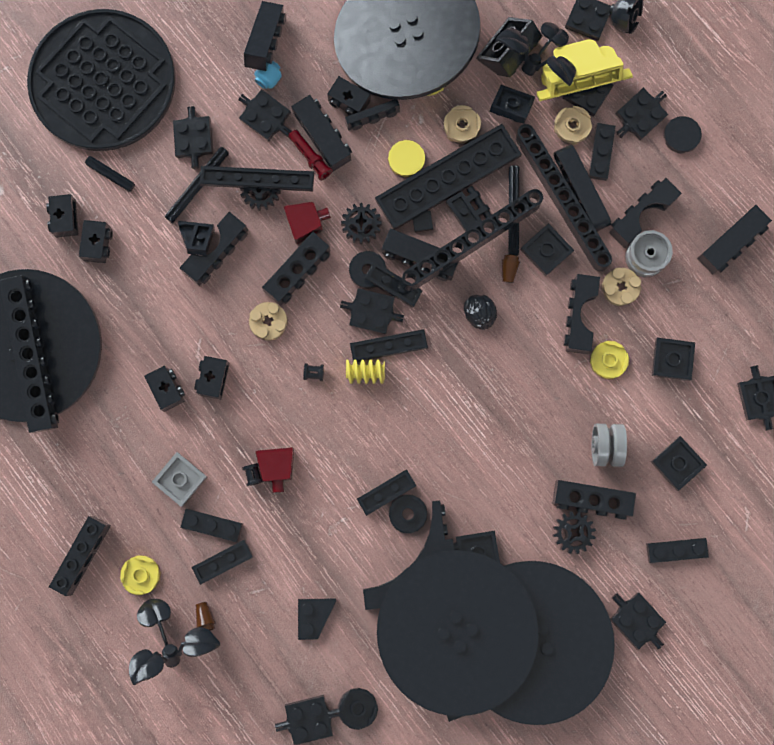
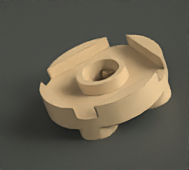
M465 105L452 108L444 118V131L448 139L456 143H468L476 139L481 127V119L478 113L476 114L471 107ZM461 120L464 121V124H467L464 128H460L457 125L460 124Z
M579 106L563 108L556 116L554 132L562 141L576 145L588 137L592 129L591 117L585 109ZM575 121L577 128H570V125L568 123H573Z
M615 268L606 275L602 282V290L606 300L616 306H624L634 302L641 291V279L627 268ZM617 283H624L626 290L619 291Z
M264 302L257 305L250 312L249 325L257 337L271 341L282 336L288 323L286 313L282 307L274 302ZM266 317L273 318L271 326L263 324Z

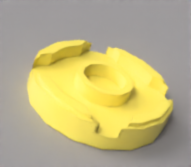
M403 140L397 142L389 151L388 162L391 170L395 174L407 178L422 170L425 163L424 150L414 141Z
M605 341L593 349L590 355V364L592 370L598 376L604 379H614L626 371L629 365V356L621 344L615 341Z
M135 556L124 563L120 579L128 592L134 595H144L157 587L161 572L154 559L148 556Z

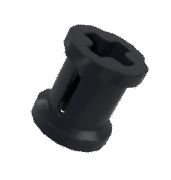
M305 363L303 380L319 379L323 382L324 364L312 366Z
M258 463L242 467L246 474L247 487L263 483Z

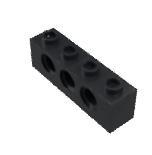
M312 232L262 286L263 291L280 306L283 303H288L293 296L292 293L296 289L299 290L305 284L304 280L308 275L312 276L317 271L319 263L321 261L325 262L329 258L330 246ZM314 253L316 256L313 260H308L306 255ZM295 267L303 268L300 274L293 273ZM284 280L290 281V285L287 288L280 286Z
M556 480L552 504H557L559 509L569 510V507H574L577 512L588 513V510L596 511L595 515L607 517L608 513L615 514L617 519L627 520V517L633 516L636 493ZM571 492H576L579 496L576 503L570 500ZM591 495H595L598 498V503L595 506L589 502ZM611 498H614L617 501V507L615 509H612L609 506V500Z
M88 516L50 583L49 588L64 596L73 595L109 531L110 524L95 516Z

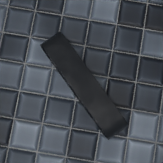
M571 144L555 151L554 158L564 179L596 231L610 226L611 219L574 146Z

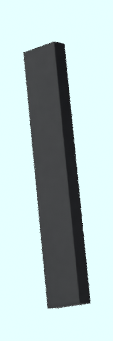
M201 166L199 184L200 186L313 192L315 173L314 171Z

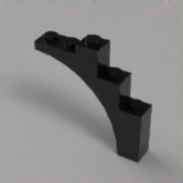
M440 500L432 501L430 531L423 549L414 562L434 553L458 550L457 542L453 543V539L445 540L448 530L447 524H443L442 516H446L445 506L440 503ZM397 577L379 586L363 589L365 610L381 608L388 589Z

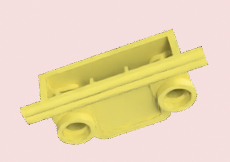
M584 40L557 47L553 51V56L556 58L559 56L565 57L575 66L576 74L571 86H568L546 64L542 67L541 82L547 89L537 91V97L539 101L633 78V75L629 68L623 69L624 64L617 57L612 47H598L594 40Z

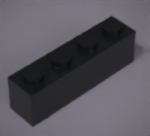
M265 1L261 2L244 51V67L267 71L268 65L272 64L273 50L276 51L277 38L281 37L282 24L285 25L286 22L284 5Z
M308 95L291 106L294 116L333 172L351 161V148L347 143L344 144L342 142L340 132L337 128L333 129L331 119L327 114L322 113L320 110L322 107L317 99L313 100L311 95Z
M755 205L697 259L712 275L717 271L721 273L729 266L727 262L731 258L735 260L742 254L740 250L744 246L748 248L756 241L754 237L757 234L761 236L769 229L767 225L772 220Z
M390 228L382 246V254L389 260L397 259L402 261L403 265L412 267L440 248ZM437 258L440 263L446 262L444 258ZM459 262L436 277L442 281H451ZM428 268L421 269L424 273L431 272Z

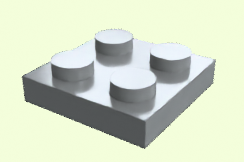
M176 452L152 483L179 506L183 507L207 476L180 453Z

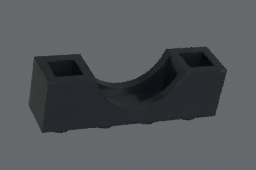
M667 178L662 182L656 181L651 186L652 191L649 194L645 192L637 200L639 203L635 207L631 205L624 212L626 216L622 219L618 217L611 224L613 228L609 233L624 248L642 232L639 223L641 212L650 208L665 211L682 194Z
M228 212L217 224L220 232V242L217 248L206 256L191 254L180 266V270L198 286L202 283L205 284L210 279V274L214 269H219L223 264L222 260L227 255H231L236 248L235 245L239 241L242 242L248 235L247 232L249 230L247 226L231 212Z
M577 274L571 280L570 290L573 291L572 298L570 297L568 301V309H571L570 316L566 318L565 325L568 327V335L565 334L563 346H566V352L588 355L592 351L594 333L584 326L581 320V308L583 304L595 300L598 296L600 277Z

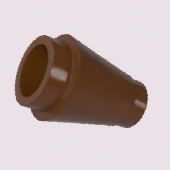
M504 255V259H502V282L514 283L520 265L519 256Z
M207 602L196 604L197 628L202 627L210 631L214 630L216 622Z

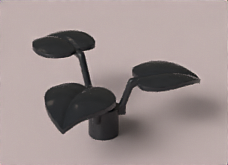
M551 22L543 23L540 30L548 38V41L538 54L533 53L530 55V45L527 44L528 38L522 32L516 29H507L497 36L496 40L506 45L512 51L518 54H525L523 58L525 62L521 69L526 75L533 76L536 71H539L541 67L548 64L549 68L568 86H571L576 74V68L571 61L562 56L557 58L551 56L541 63V55L551 41L558 47L567 44L569 36L565 30Z
M149 599L139 608L137 620L144 627H152L158 624L165 647L162 650V655L158 652L152 653L148 649H143L131 658L129 664L131 682L133 685L157 676L163 670L164 663L167 667H176L180 663V656L183 655L182 650L189 657L207 654L220 646L219 640L210 630L198 627L187 632L185 635L186 642H182L178 650L175 645L168 644L161 621L168 620L171 616L169 605L161 599Z

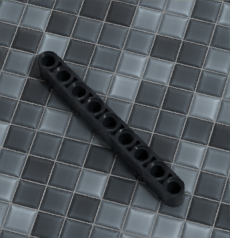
M529 124L521 125L516 134L517 144L592 267L596 271L606 270L612 262L610 252L534 128ZM521 133H527L529 137L524 138L521 136ZM536 148L539 153H532L530 149ZM540 164H546L548 169L541 168ZM555 179L558 182V184L553 185L550 183L549 180ZM559 195H565L567 197V200H561L559 198ZM568 211H575L577 216H571ZM578 226H584L587 232H580ZM588 242H594L596 248H590ZM599 257L605 259V265L598 262Z
M538 189L526 192L407 269L402 275V288L407 292L415 291L536 212L544 199L542 192ZM530 198L535 199L537 203L531 202ZM515 208L521 209L522 212H521V213L516 212V211H515ZM499 218H505L507 222L503 223ZM484 228H490L492 232L488 233ZM468 238H475L477 242L472 243ZM453 248H459L462 252L456 253L453 251ZM437 258H444L446 262L440 263ZM428 268L431 272L424 273L421 269ZM413 278L415 282L410 284L405 279Z

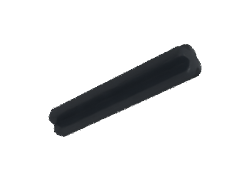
M88 156L85 160V164L128 192H131L135 187L134 182L94 157Z

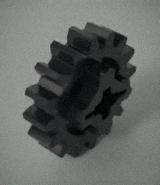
M240 188L242 191L240 195L242 198H245L244 203L246 205L250 203L251 209L257 206L258 211L263 206L268 210L267 205L269 204L275 206L273 200L279 201V197L276 194H281V190L262 189L258 193L260 189ZM249 194L255 196L256 200L252 199Z
M360 203V207L353 204L352 210L347 208L348 215L343 214L342 218L345 221H341V226H344L342 232L347 233L346 238L350 239L352 237L353 243L359 240L360 245L363 244V240L370 243L371 237L376 239L375 232L380 233L381 229L379 227L382 226V221H377L381 218L380 214H376L377 209L370 210V204L363 207V203ZM365 213L369 214L372 218H368ZM361 217H362L363 222H364V223H363V226H362V230L360 229V226H359L360 221H361ZM351 229H355L358 234L354 233Z
M571 511L568 514L569 517L562 514L563 520L557 519L556 522L559 525L553 526L557 533L552 536L558 537L555 544H562L560 548L562 551L568 548L567 552L569 554L573 550L576 554H579L580 549L586 552V545H593L590 539H596L592 535V532L596 531V529L590 527L593 521L587 522L588 516L584 515L581 517V512H577L574 516ZM572 519L578 520L574 525L567 523V521ZM584 526H585L586 531H587V535H586V536L584 535V532H583ZM577 528L576 533L578 536L571 538L572 532L570 530ZM562 530H564V532H565V538H564V539L562 538V533H561ZM574 541L582 543L578 546H571Z

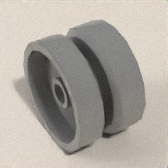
M655 230L644 231L638 234L627 247L625 253L626 264L636 275L652 277L663 270L670 262L673 254L672 245L664 234Z
M594 424L591 441L594 466H606L608 461L612 467L624 466L627 454V435L624 424H612L610 429L606 424Z

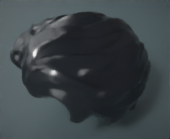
M472 295L464 303L466 319L476 329L485 330L494 324L497 318V309L493 300L488 296Z

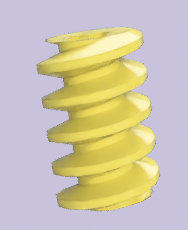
M346 360V379L348 378L350 384H353L354 378H356L357 383L360 384L363 378L365 384H368L371 378L373 384H376L377 378H379L380 383L383 384L385 380V360L383 365H381L380 360H377L375 365H373L372 360H369L367 365L364 360H361L360 365H358L356 360L353 361L352 365H350L349 360Z

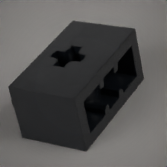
M340 76L337 77L327 93L329 104L334 108L345 110V113L349 116L364 111L371 101L370 93Z
M71 194L48 196L49 203L46 204V209L50 215V221L47 223L49 232L56 238L78 236L76 199Z
M84 220L79 257L83 261L106 263V259L110 256L109 240L112 239L113 235L112 228L107 222Z
M204 356V360H201L199 364L200 377L195 381L194 390H197L196 394L222 400L230 363L224 359ZM213 374L215 379L209 381L207 377Z
M164 365L144 376L160 410L163 412L185 402L183 398L185 393L180 385L177 386L175 382L177 377L172 368L169 369ZM165 384L169 385L167 392L164 391Z

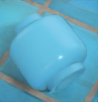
M272 61V64L268 65L267 71L256 70L254 73L256 77L255 82L263 89L274 88L282 77L281 67Z

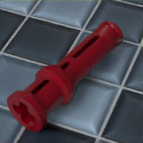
M297 129L293 130L288 135V138L307 159L310 169L317 173L320 181L329 177L333 172L332 168L324 163L321 155H317Z

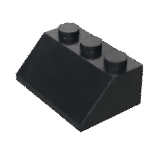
M508 17L476 59L497 75L511 77L523 62L525 54H518L512 51L506 45L497 41L496 38L504 30L516 29L528 38L527 44L530 45V53L543 37L533 20Z

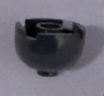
M617 0L615 4H612L609 14L611 15L613 26L621 32L632 34L639 22L635 21L643 12V0Z

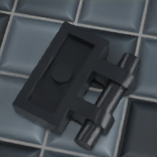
M473 186L466 189L469 196L466 197L461 191L446 201V204L465 232L482 222L480 219L481 215H484L485 218L492 215L489 206L484 204L480 198L481 194ZM475 202L479 209L475 211L470 203Z

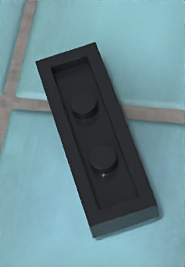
M391 100L345 117L346 127L348 131L352 129L358 130L365 124H375L382 118L394 117L400 112V104L398 100Z
M597 123L589 169V177L592 179L604 181L608 179L616 127L614 125Z
M376 262L372 263L364 277L368 282L412 308L423 292L420 288L412 292L405 291L401 286L402 278Z
M406 469L357 498V501L367 516L416 487V484Z
M185 509L180 528L238 542L243 523Z
M706 538L646 543L649 563L709 558Z
M242 540L191 568L201 585L254 556L246 540Z

